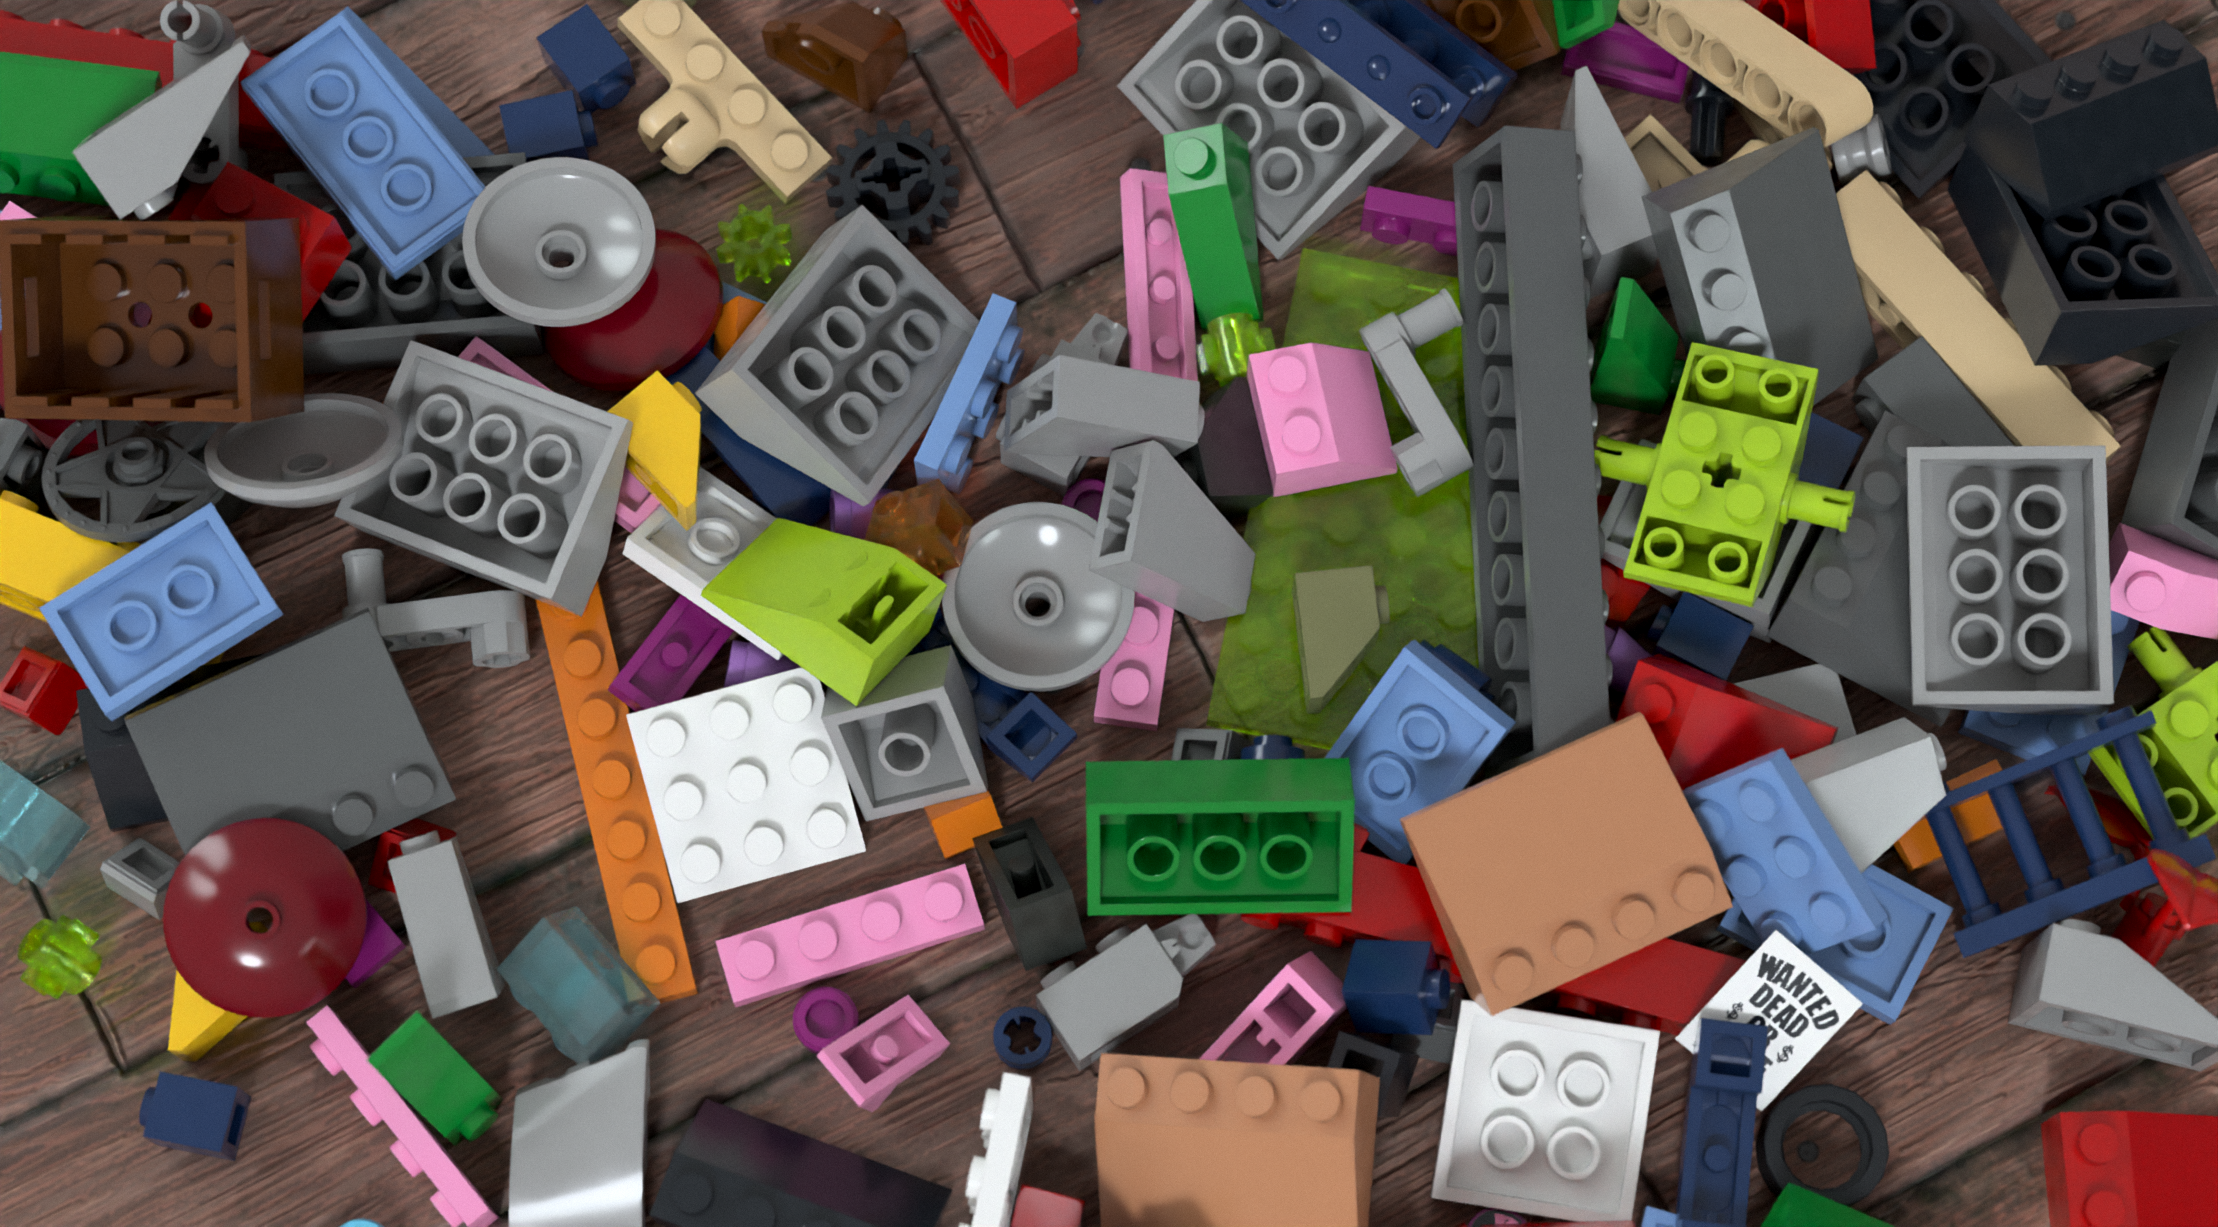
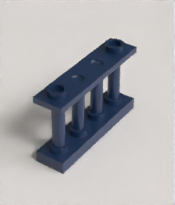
M1241 0L1245 5L1436 149L1441 147L1461 116L1477 128L1485 125L1518 76L1517 73L1419 0Z
M2133 705L2122 708L2095 720L2099 732L1950 791L1946 780L1943 781L1946 796L1919 821L1927 819L1967 913L1961 916L1966 929L1953 933L1963 958L1970 957L2159 882L2147 861V857L2128 864L2123 853L2116 854L2076 763V758L2113 744L2154 840L2148 842L2151 850L2161 849L2173 853L2187 861L2194 868L2217 859L2206 834L2191 839L2187 828L2180 830L2138 736V733L2155 727L2157 722L2152 711L2137 716ZM2048 769L2052 772L2091 862L2090 866L2085 867L2090 880L2065 889L2061 878H2053L2013 786V783ZM1986 794L1989 795L2029 890L2023 892L2028 904L2004 914L1998 902L1991 904L1951 808Z

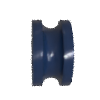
M1026 1006L1014 1007L1004 1012L995 1024L993 1031L995 1051L1000 1060L1009 1067L1018 1070L1032 1069L1043 1063L1049 1055L1052 1046L1051 1026L1046 1017L1038 1010ZM1020 1022L1033 1024L1035 1026L1034 1038L1040 1042V1045L1033 1052H1030L1029 1048L1025 1047V1055L1015 1054L1011 1051L1012 1040L1005 1034L1013 1024L1020 1030Z

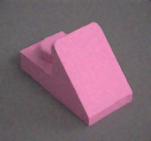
M906 995L823 1048L817 1057L859 1107L873 1112L879 1108L898 1084L939 1058L950 1043L913 999Z

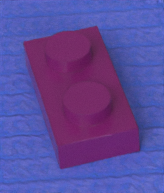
M1368 186L1360 226L1361 231L1372 232L1371 235L1375 239L1384 243L1404 244L1408 240L1433 244L1432 246L1436 251L1446 255L1457 256L1455 202Z
M681 594L607 690L636 712L681 700L734 630Z

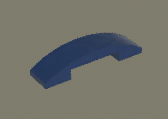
M704 346L690 362L665 379L671 385H674L676 382L682 383L696 397L702 408V411L699 413L701 415V437L752 491L754 500L775 518H782L813 527L829 513L831 488L740 438L695 394L720 362Z
M938 608L930 631L906 656L951 645L973 698L980 742L1033 783L1078 738L1077 733L1032 692L1027 694L1023 690L999 684L970 665L955 646L949 635L941 609Z
M1706 1018L1699 1019L1685 1109L1675 1227L1746 1226L1757 1095L1762 1093L1768 1026Z

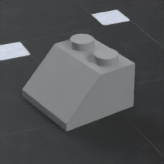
M951 645L904 657L857 706L829 686L827 687L821 719L866 822L987 792L988 781L973 698Z

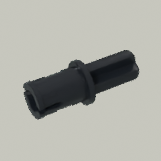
M1692 69L1691 94L1686 97L1684 106L1686 112L1692 115L1690 154L1701 165L1716 166L1723 160L1725 117L1733 112L1734 101L1729 94Z

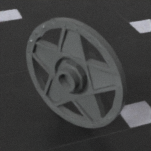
M77 419L58 437L45 459L42 469V488L52 513L62 524L82 536L106 542H135L152 539L207 504L212 503L215 506L227 492L212 481L207 472L206 465L194 458L207 443L211 435L225 422L164 421L151 427L145 421ZM96 429L99 450L65 462L72 449ZM63 498H101L100 522L72 510ZM172 501L188 502L167 515L144 521L149 514L163 510Z

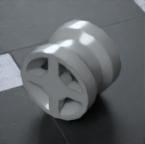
M1879 113L1874 114L1870 123L1831 144L1836 170L1842 185L1850 183L1865 170L1879 177L1892 174L1888 143Z

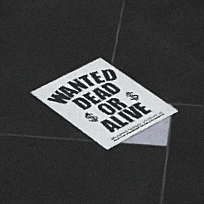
M1775 930L1675 1039L1693 1054L1699 1019L1701 1018L1768 1026L1762 1093L1757 1095L1756 1107L1762 1112L1863 1003L1781 933Z

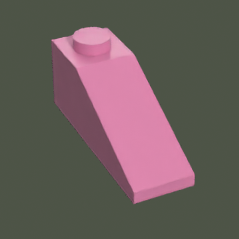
M2119 523L2109 543L2111 610L2159 629L2218 640V560Z
M1309 951L1288 963L1199 1060L1291 1066L1347 1009L1341 992L1343 982L1312 951Z

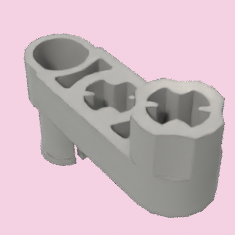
M175 0L167 4L161 12V29L166 36L176 41L173 44L174 80L235 41L234 26L230 19L210 6L194 5L186 0H183L182 5L179 1ZM238 75L181 174L191 182L201 185H212L227 162L246 171L248 170L247 152L239 147ZM215 151H219V161L211 162L208 168H205V157L214 156Z
M1445 288L1440 290L1438 294L1398 316L1394 312H1390L1359 329L1360 336L1368 352H1370L1379 372L1415 434L1393 445L1390 449L1405 480L1417 497L1474 466L1461 437L1414 358L1416 356V348L1456 326L1460 327L1464 324L1455 302Z
M364 548L351 550L342 555L345 565L348 606L342 610V617L345 618L369 608L389 652L471 641L472 661L475 666L505 668L516 666L530 659L525 598L523 594L510 590H498L389 604L386 603L383 572L384 554L382 551Z

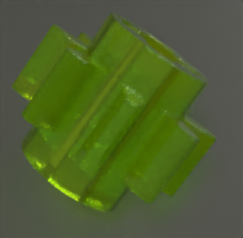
M743 204L738 205L739 214L731 223L719 221L717 225L720 236L728 242L716 248L718 260L720 263H729L735 260L734 272L736 280L740 283L747 275L761 276L765 283H769L770 272L775 269L777 264L789 266L791 263L789 251L784 246H781V244L788 243L793 238L790 225L782 223L774 226V213L771 205H767L760 212L747 210ZM751 238H757L762 246L758 249H751L746 241Z
M1248 313L1227 314L1210 321L1207 325L1208 334L1202 335V343L1195 346L1201 374L1214 373V377L1219 381L1220 387H1223L1235 377H1247L1250 354L1276 349L1271 327L1259 329L1258 322H1254L1253 316Z
M61 915L56 923L50 919L39 921L27 932L18 948V959L29 966L21 975L20 980L43 996L48 994L56 1000L60 998L63 991L70 995L79 994L91 984L100 970L102 957L91 948L100 935L77 918L71 920L65 915Z

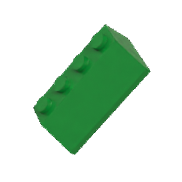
M0 52V193L110 206L72 151L84 138L163 88L160 72Z
M1349 758L1086 762L1088 916L1352 912L1355 798Z

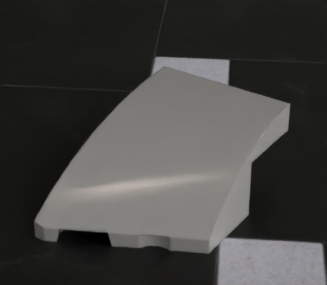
M638 1039L631 1042L626 1051L594 1064L587 1060L568 1068L565 1074L558 1078H544L517 1090L510 1160L509 1227H646L645 1175L648 1167L647 1104L650 1096L649 1040Z

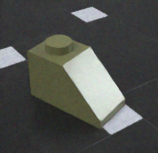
M1372 565L1301 572L1294 575L1292 598L1307 714L1320 713L1376 645L1380 624L1389 623L1387 589L1385 585L1375 586Z

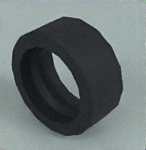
M1833 1084L1808 1085L1785 1096L1762 1121L1755 1145L1758 1170L1770 1192L1779 1198L1787 1183L1790 1182L1847 1207H1851L1869 1196L1883 1178L1889 1157L1886 1128L1875 1108L1856 1092ZM1826 1111L1839 1115L1852 1126L1859 1139L1861 1156L1857 1170L1847 1182L1835 1188L1819 1189L1804 1184L1792 1174L1785 1161L1783 1142L1786 1131L1796 1118L1808 1112Z

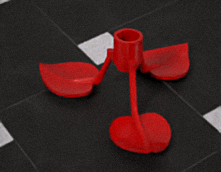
M2048 786L2044 794L2056 795L2066 807L2058 786ZM2087 787L2110 841L2119 846L2128 847L2134 856V862L2147 857L2151 869L2168 897L2166 899L2158 894L2148 892L2143 899H2140V890L2125 895L2119 906L2126 913L2110 936V938L2121 940L2155 968L2173 939L2180 941L2188 930L2208 924H2218V879L2209 874L2201 873L2187 861L2173 853L2161 849H2152L2150 851L2147 846H2150L2148 842L2153 841V839L2126 803L2110 794Z

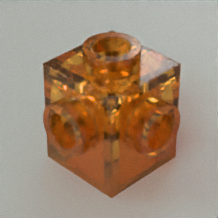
M936 479L902 492H890L881 499L876 500L864 540L896 548L935 577H938L944 572L962 565L974 521L941 481Z

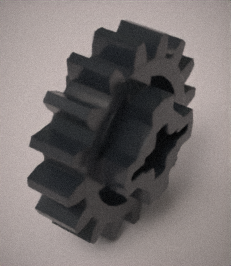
M884 119L878 120L877 135L871 137L862 129L857 128L854 130L856 147L852 149L849 146L839 144L836 148V153L841 165L827 166L828 183L832 184L833 187L827 189L826 194L829 207L838 208L834 213L835 221L838 222L863 205L870 213H875L884 219L876 218L908 251L910 250V239L916 236L927 246L932 244L931 226L934 224L940 228L948 229L951 225L950 213L945 208H958L960 204L959 190L953 188L960 184L958 166L948 165L952 161L950 147L946 144L933 149L934 133L929 128L924 130L918 137L911 135L909 120L902 121L898 132H889ZM906 155H909V156H911V157H914V158L917 159V160H912L911 158L907 157ZM872 160L866 169L860 170L867 162ZM898 182L901 190L889 192L886 183ZM927 203L922 210L913 215L920 204Z

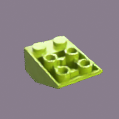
M777 518L702 589L701 596L857 706L930 631L947 584L896 548Z

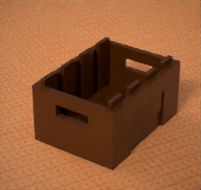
M55 216L0 220V297L5 418L256 422L305 412L299 218L237 217L209 220L140 221L118 220V217ZM140 302L147 304L152 311L151 322L146 327L139 325L134 318V309ZM200 303L208 305L212 311V321L205 328L198 325L194 319V310Z

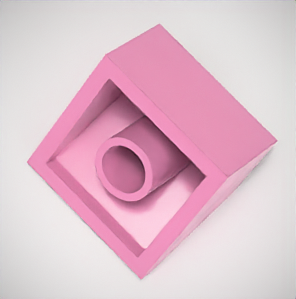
M1311 342L1249 355L1247 380L1274 493L1273 498L1397 473L1398 468L1390 449L1392 443L1370 352Z

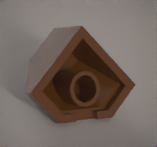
M1419 0L1513 71L1556 55L1561 50L1552 0Z
M853 1L771 20L766 23L761 31L768 58L868 113H871L908 56L906 32L898 19L881 8L873 7L871 10H868Z

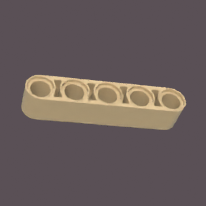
M1743 0L1619 1L1618 11L1629 25L1789 137L1815 127L1819 129L1823 147L1826 148L1866 126L1872 119L1873 103L1866 87L1856 77Z

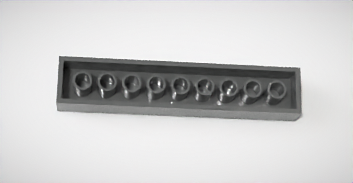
M1506 125L1453 164L1460 314L1464 321V324L1461 326L1467 449L1474 465L1469 469L1479 670L1492 678L1488 692L1495 696L1493 704L1516 722L1485 763V780L1614 723L1609 715L1608 688L1612 681L1613 667L1611 659L1606 653L1604 630L1609 613V601L1606 592L1602 589L1600 562L1605 550V536L1602 528L1598 526L1597 497L1601 488V472L1594 460L1593 443L1598 413L1594 401L1591 400L1589 375L1594 360V348L1591 340L1587 338L1586 309L1590 300V284L1583 273L1582 256L1587 227L1584 217L1580 214L1578 188L1582 180L1583 163L1581 156L1576 153L1575 131Z

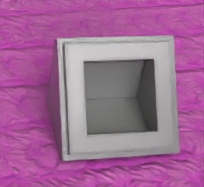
M138 838L104 860L100 871L107 888L158 920H161L166 893L180 862L144 839Z

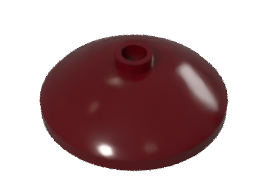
M655 228L656 252L651 271L639 291L628 302L614 312L588 323L565 327L542 326L545 346L560 370L569 378L584 386L598 390L622 391L635 389L657 370L666 378L690 362L712 336L721 316L724 299L723 284L719 271L708 252L700 244L681 233Z
M254 818L239 821L214 831L202 839L190 850L177 867L170 881L163 909V929L166 946L177 971L184 981L197 994L214 1006L237 1015L258 1018L280 1017L293 1014L316 1004L328 996L340 985L353 968L360 954L367 926V906L360 878L348 857L335 843L317 830L295 821L280 818ZM256 907L268 909L273 916L272 927L267 932H257L249 924V914Z

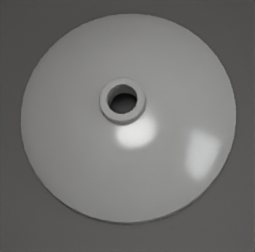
M553 157L521 164L506 171L488 184L478 195L468 212L463 229L462 246L466 268L472 282L482 296L494 307L526 323L549 327H565L600 319L623 306L639 291L646 281L654 262L656 233L654 220L647 202L635 186L625 177L604 165L579 158ZM559 261L572 263V265L563 268L553 267Z
M335 393L304 395L305 412L256 422H225L207 441L204 450L206 469L214 483L243 500L286 508L323 505L344 498L370 484L390 467L398 457L403 446L401 422L393 410L369 398Z
M1028 502L1002 508L986 516L961 538L953 550L945 569L943 582L947 584L942 598V608L949 635L961 655L970 665L999 684L1014 689L1039 692L1075 685L1098 672L1111 660L1128 633L1134 610L1135 592L1089 571L1098 524L1096 520L1064 505L1048 502ZM1033 599H1043L1049 604L1050 609L1045 615L1036 617L1028 613L1026 605Z

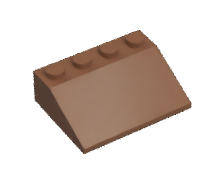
M1639 712L1399 819L1468 995L1491 1016L1733 907L1711 847L1645 717Z
M1101 1053L1094 1120L1101 1227H1368L1380 1078L1360 1070Z

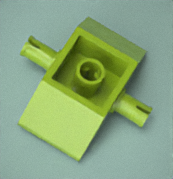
M1692 342L1662 443H1658L1656 448L1610 439L1604 435L1599 437L1597 447L1600 448V451H1594V460L1600 468L1601 476L1646 486L1647 491L1623 572L1624 578L1753 607L1770 575L1783 526L1789 522V519L1839 529L1840 532L1844 533L1847 532L1850 523L1848 517L1852 516L1856 492L1799 481V470L1805 450L1819 369ZM1724 484L1723 488H1716L1714 486Z
M2153 626L2149 632H2144L2127 645L2128 650L2133 652L2162 690V693L2158 695L2160 700L2137 715L2152 711L2157 722L2155 727L2138 733V736L2179 829L2187 828L2191 839H2194L2218 823V742L2214 736L2218 733V661L2205 670L2201 666L2194 669L2168 633L2163 629ZM2113 744L2088 753L2154 840Z

